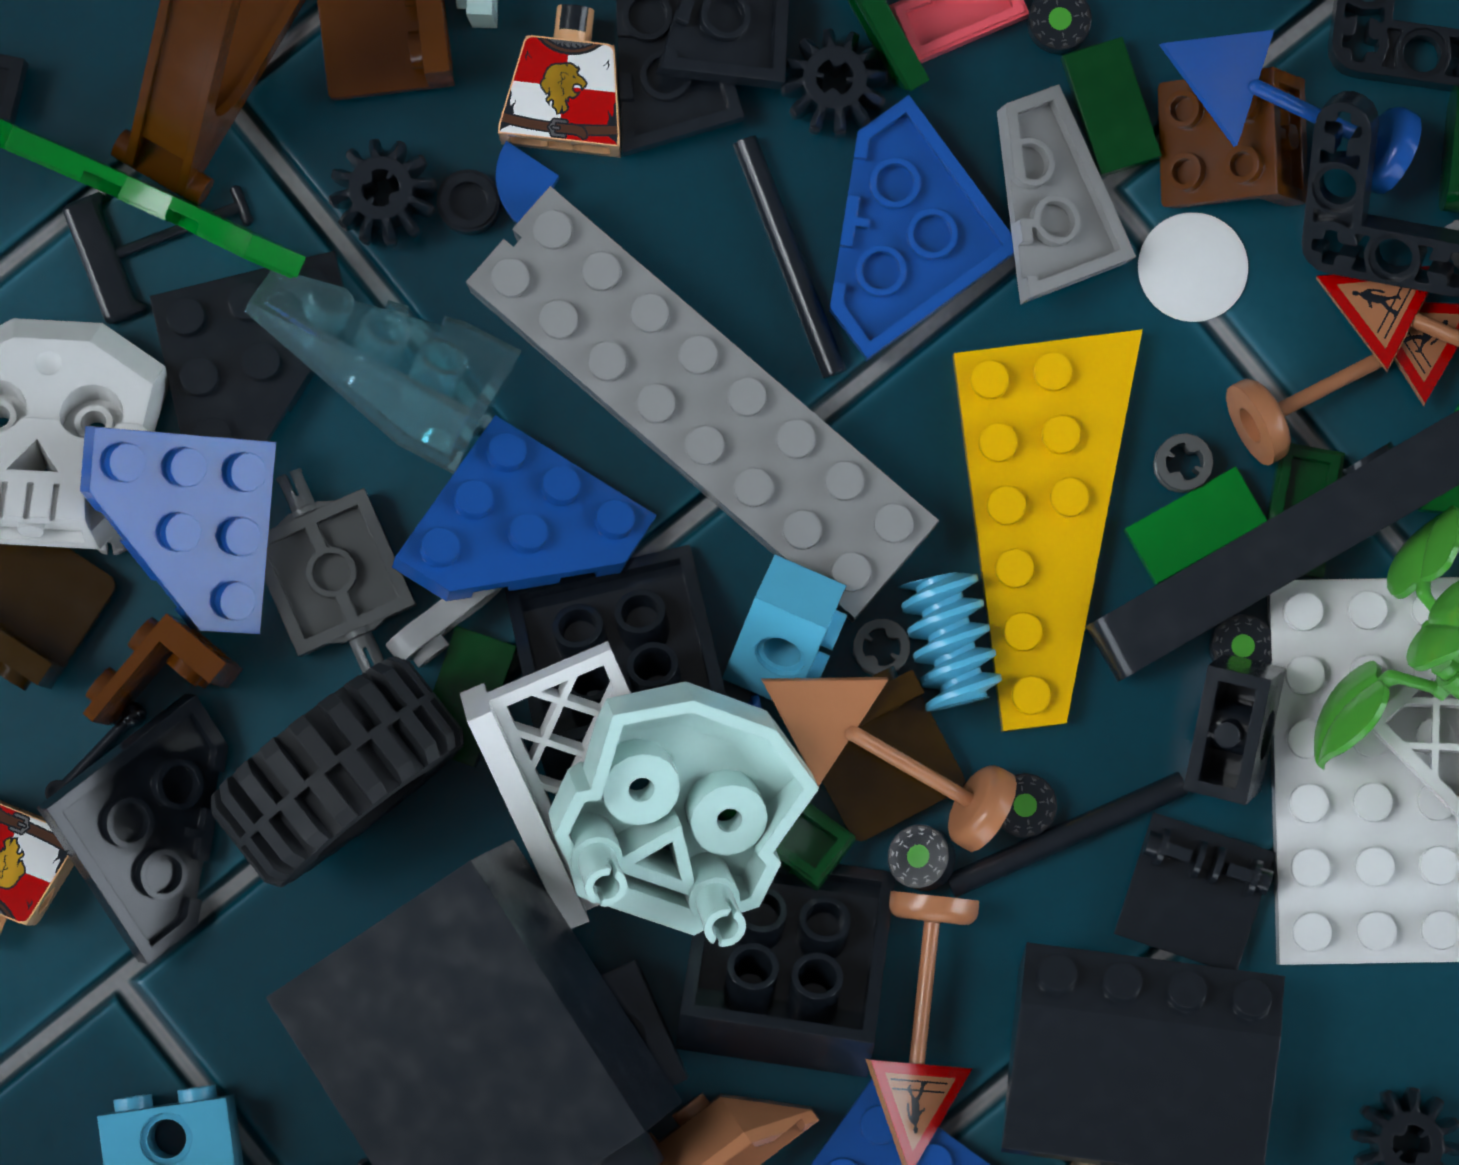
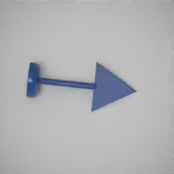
M1274 30L1159 44L1233 147L1238 145L1253 95L1315 124L1317 116L1321 111L1320 108L1259 80ZM1404 107L1389 108L1378 116L1379 128L1371 192L1384 194L1392 189L1405 174L1418 148L1422 131L1421 118L1417 113ZM1339 117L1336 122L1341 123L1343 126L1342 137L1349 140L1358 126Z

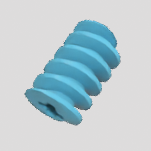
M953 572L912 581L897 587L917 592L902 603V612L923 617L907 629L908 637L928 640V644L914 652V662L934 665V669L920 677L919 683L922 688L940 690V694L926 702V712L957 707L987 699L989 696H987L986 691L1002 681L1001 674L982 672L980 667L996 656L995 649L976 647L974 642L990 631L989 624L970 622L968 617L983 607L984 601L983 599L964 597L962 592L979 581L977 574Z

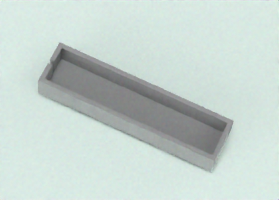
M550 186L512 229L517 241L516 245L513 247L503 239L466 281L471 294L772 554L846 585L836 609L847 614V618L853 623L933 531L939 520Z

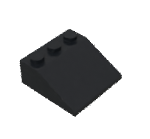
M690 544L630 558L621 573L596 577L595 573L561 578L560 582L556 584L509 591L508 587H504L523 677L608 641L631 693L686 681L726 696ZM604 665L578 676L570 694L600 703L610 682ZM560 684L551 688L558 690ZM530 696L527 699L533 727L540 729L552 702ZM564 706L552 733L582 743L594 716ZM546 746L541 755L545 775L563 781L576 755Z
M838 864L816 892L780 865L760 907L742 913L746 922V930L738 942L722 947L718 944V938H716L714 944L709 942L704 931L692 935L676 1049L867 1078L869 1068L866 1059L871 1060L875 1044L891 917L889 909L890 891H894L895 885L893 874L890 871Z

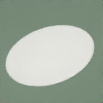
M1182 213L1162 221L1149 233L1140 250L1138 275L1145 295L1158 310L1174 319L1199 322L1210 320L1223 314L1239 299L1247 281L1248 259L1242 241L1236 232L1225 222L1203 213Z

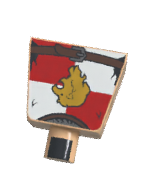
M573 4L558 5L553 37L536 35L525 37L499 121L498 135L502 145L508 141L512 145L620 158L621 133L615 46L607 43L591 42L595 13L592 8Z
M1 800L0 935L7 919L26 926L37 925L74 866L42 816Z

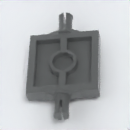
M302 469L292 470L289 473L299 493L298 496L286 474L276 479L292 513L288 514L276 527L269 530L265 582L299 657L308 655L330 644L349 643L363 674L372 667L365 652L366 649L374 665L384 661L372 632L376 631L386 619L416 607L417 604L404 575L392 568L395 554L366 489L362 488L335 501L315 502L302 474Z

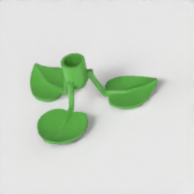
M1449 506L1442 514L1434 517L1413 533L1395 555L1387 575V589L1391 595L1397 599H1404L1416 590L1417 597L1430 611L1428 620L1422 624L1421 629L1409 645L1406 660L1408 665L1416 671L1431 669L1432 673L1436 675V680L1431 681L1392 669L1382 674L1381 665L1375 661H1368L1351 671L1330 693L1318 717L1314 734V756L1316 764L1324 770L1325 764L1330 759L1349 750L1375 727L1387 706L1390 694L1389 687L1400 684L1429 692L1440 701L1446 699L1449 694L1459 700V580L1448 587L1437 600L1431 593V581L1446 573L1459 551V509L1456 506Z

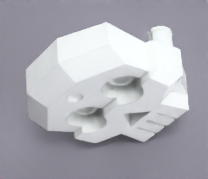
M13 318L0 325V418L9 419L5 426L0 427V544L97 549L102 554L108 555L107 542L112 545L114 555H119L127 550L120 542L121 536L101 512L95 511L80 492L85 426H89L92 423H103L106 428L155 432L168 391L169 380L166 367L103 323Z

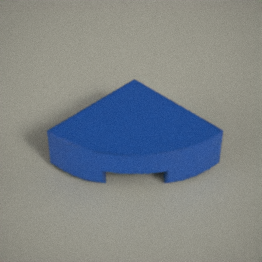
M506 141L497 161L496 186L503 207L512 221L517 224L550 186L554 189L560 178L559 175Z

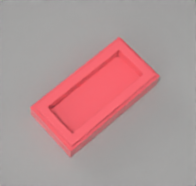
M901 0L889 5L921 64L1023 21L1029 15L1024 0Z

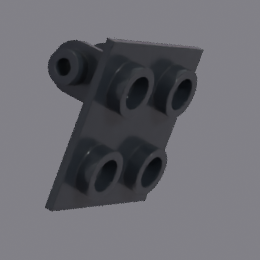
M1153 812L1114 934L1208 966L1238 970L1262 894H1267L1272 881L1273 871L1270 868L1275 852Z

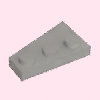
M1060 85L1052 86L1002 106L997 111L1020 305L1124 265L1136 257L1135 252Z

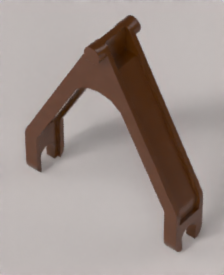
M160 0L131 131L125 129L119 135L112 148L111 156L191 203L200 206L207 198L214 183V179L203 172L306 0Z

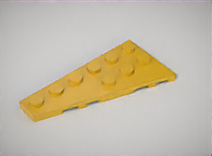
M1143 329L958 352L952 356L987 624L990 626V647L996 651V656L992 658L994 673L1001 674L1002 681L996 684L1002 732L1067 723Z

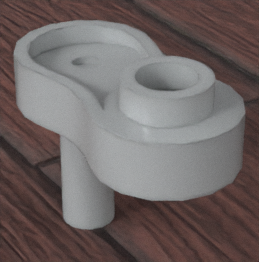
M502 588L473 592L471 598L447 602L441 599L394 635L386 643L387 649L394 657L396 656L407 661L413 660L418 668L423 667L449 646L443 636L488 603Z

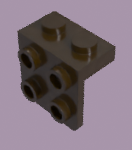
M0 544V676L25 691L31 682L38 686L52 689L117 589L115 579L69 548Z
M893 665L871 676L887 677L889 680L858 727L963 787L965 783L964 775L931 712H926V703L922 697L924 690L913 669L899 676ZM848 741L822 781L844 825L850 833L856 836L857 841L867 840L947 798V796L851 741Z

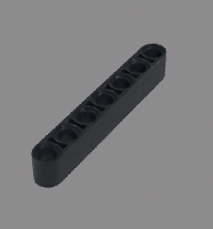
M1459 410L1086 626L1087 631L1117 682L1458 486Z

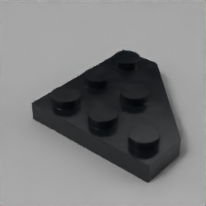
M335 251L306 257L297 278L293 276L291 279L267 268H261L150 296L180 433L269 441L286 413H291L317 372L316 366L335 336L339 337L351 318L338 257Z
M184 694L37 807L137 961L148 965L198 926L202 900L197 899L203 861L209 862L216 819L212 815L211 796L216 791L219 771L225 772L229 746L198 697L194 694Z

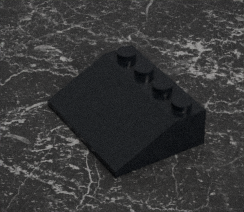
M1027 942L1017 977L1001 1152L1096 1165H1264L1281 1041L1285 976Z

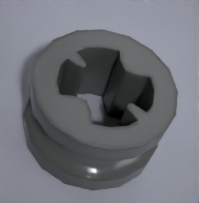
M1188 433L1176 434L1165 440L1156 451L1153 461L1154 474L1159 483L1169 491L1176 493L1191 492L1200 487L1211 475L1213 467L1212 452L1207 443L1198 436ZM1182 446L1186 455L1197 454L1200 467L1195 466L1191 470L1196 475L1195 478L1184 481L1183 475L1180 472L1169 473L1166 467V460L1171 461L1175 457L1170 452L1171 449Z
M875 619L865 623L858 630L853 641V656L856 664L865 673L872 676L893 665L898 672L905 665L910 654V640L906 631L898 623L889 619ZM876 630H884L887 640H898L899 655L891 653L890 658L894 662L886 666H878V660L875 656H865L863 652L864 640L871 643L873 638L869 634Z

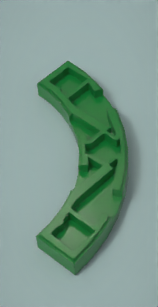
M0 118L1 148L114 196L162 220L176 224L243 259L291 279L293 276L298 277L306 259L305 256L143 180Z

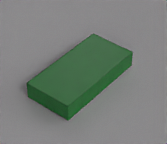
M1235 466L1125 528L1123 531L1154 585H1157L1266 522L1267 519Z

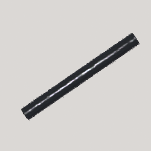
M754 135L741 139L733 144L822 377L827 379L841 374L847 368L757 136Z
M1179 771L1051 827L1039 835L1029 837L953 871L947 880L954 897L957 898L1189 795L1188 791L1183 790L1185 782Z

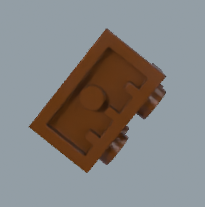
M317 0L327 88L332 100L455 86L445 0Z
M1275 67L1262 68L1259 80L1306 102L1305 79ZM1184 79L1159 84V148L1162 155L1160 158L1161 203L1164 207L1173 209L1256 198L1285 207L1306 204L1308 162L1305 119L1253 95L1238 145L1233 147Z
M168 613L160 621L151 617L130 639L127 646L134 652L120 669L116 671L112 667L107 668L88 689L85 696L92 702L84 710L83 715L94 723L109 726L115 725L121 718L122 711L126 706L137 699L166 663L194 686L198 684L204 689L209 684L228 688L242 672L243 668L199 631L190 629L183 619Z

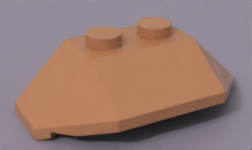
M702 1092L672 1115L678 1124L676 1128L660 1140H657L652 1132H649L665 1158L659 1165H761L818 1122L819 1118L811 1106L722 1093L709 1102Z

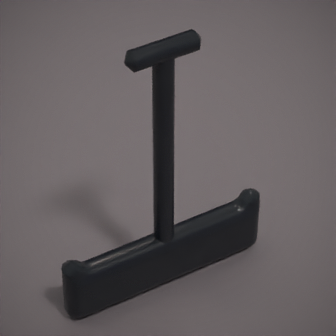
M234 185L230 189L234 203L211 212L224 218L239 213L242 224L251 226L254 219L241 186ZM97 192L68 203L63 208V214L106 323L111 325L145 313L147 309V304L136 299L121 258L189 233V231L174 225L116 248L101 209L105 195Z

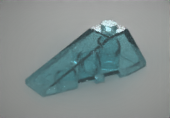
M272 270L249 300L245 309L248 315L398 446L452 474L460 466L478 437L522 352L465 321L445 316L441 325L408 316V305L388 300L385 309L354 301L351 293L344 287L298 275L297 278L293 276L291 279Z

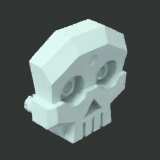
M685 681L607 698L595 721L584 762H579L567 770L548 813L554 838L569 865L578 897L590 900L593 904L596 902L600 906H608L691 935L704 931L709 942L714 944L716 938H718L719 946L726 947L738 942L745 934L746 922L742 913L760 907L781 865L776 848L819 787L811 770L768 711ZM646 778L650 780L648 785L641 790L629 789L630 784L636 779ZM726 809L737 810L734 817L729 820L721 821L717 819L718 815ZM669 844L670 851L663 849V847Z

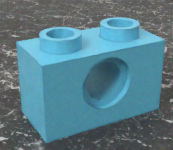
M774 555L751 605L722 679L772 700L761 678H821L830 655L819 651V648L823 646L833 650L844 625L847 614L836 610L846 585L778 555Z
M206 1085L177 1090L178 1102L153 1106L152 1094L114 1099L115 1111L97 1116L103 1165H244L234 1094L217 1096L216 1085ZM164 1119L178 1122L185 1131L186 1143L178 1155H170L163 1152L156 1143L155 1131L158 1124Z

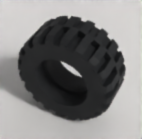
M396 656L389 657L382 663L379 662L370 667L366 672L356 676L339 690L324 698L314 708L296 719L284 731L272 738L255 755L238 767L236 772L228 777L219 786V789L212 794V815L262 880L280 888L284 887L343 848L348 842L363 833L373 823L422 786L426 780L436 774L445 766V763L451 760L463 748V729L410 661Z

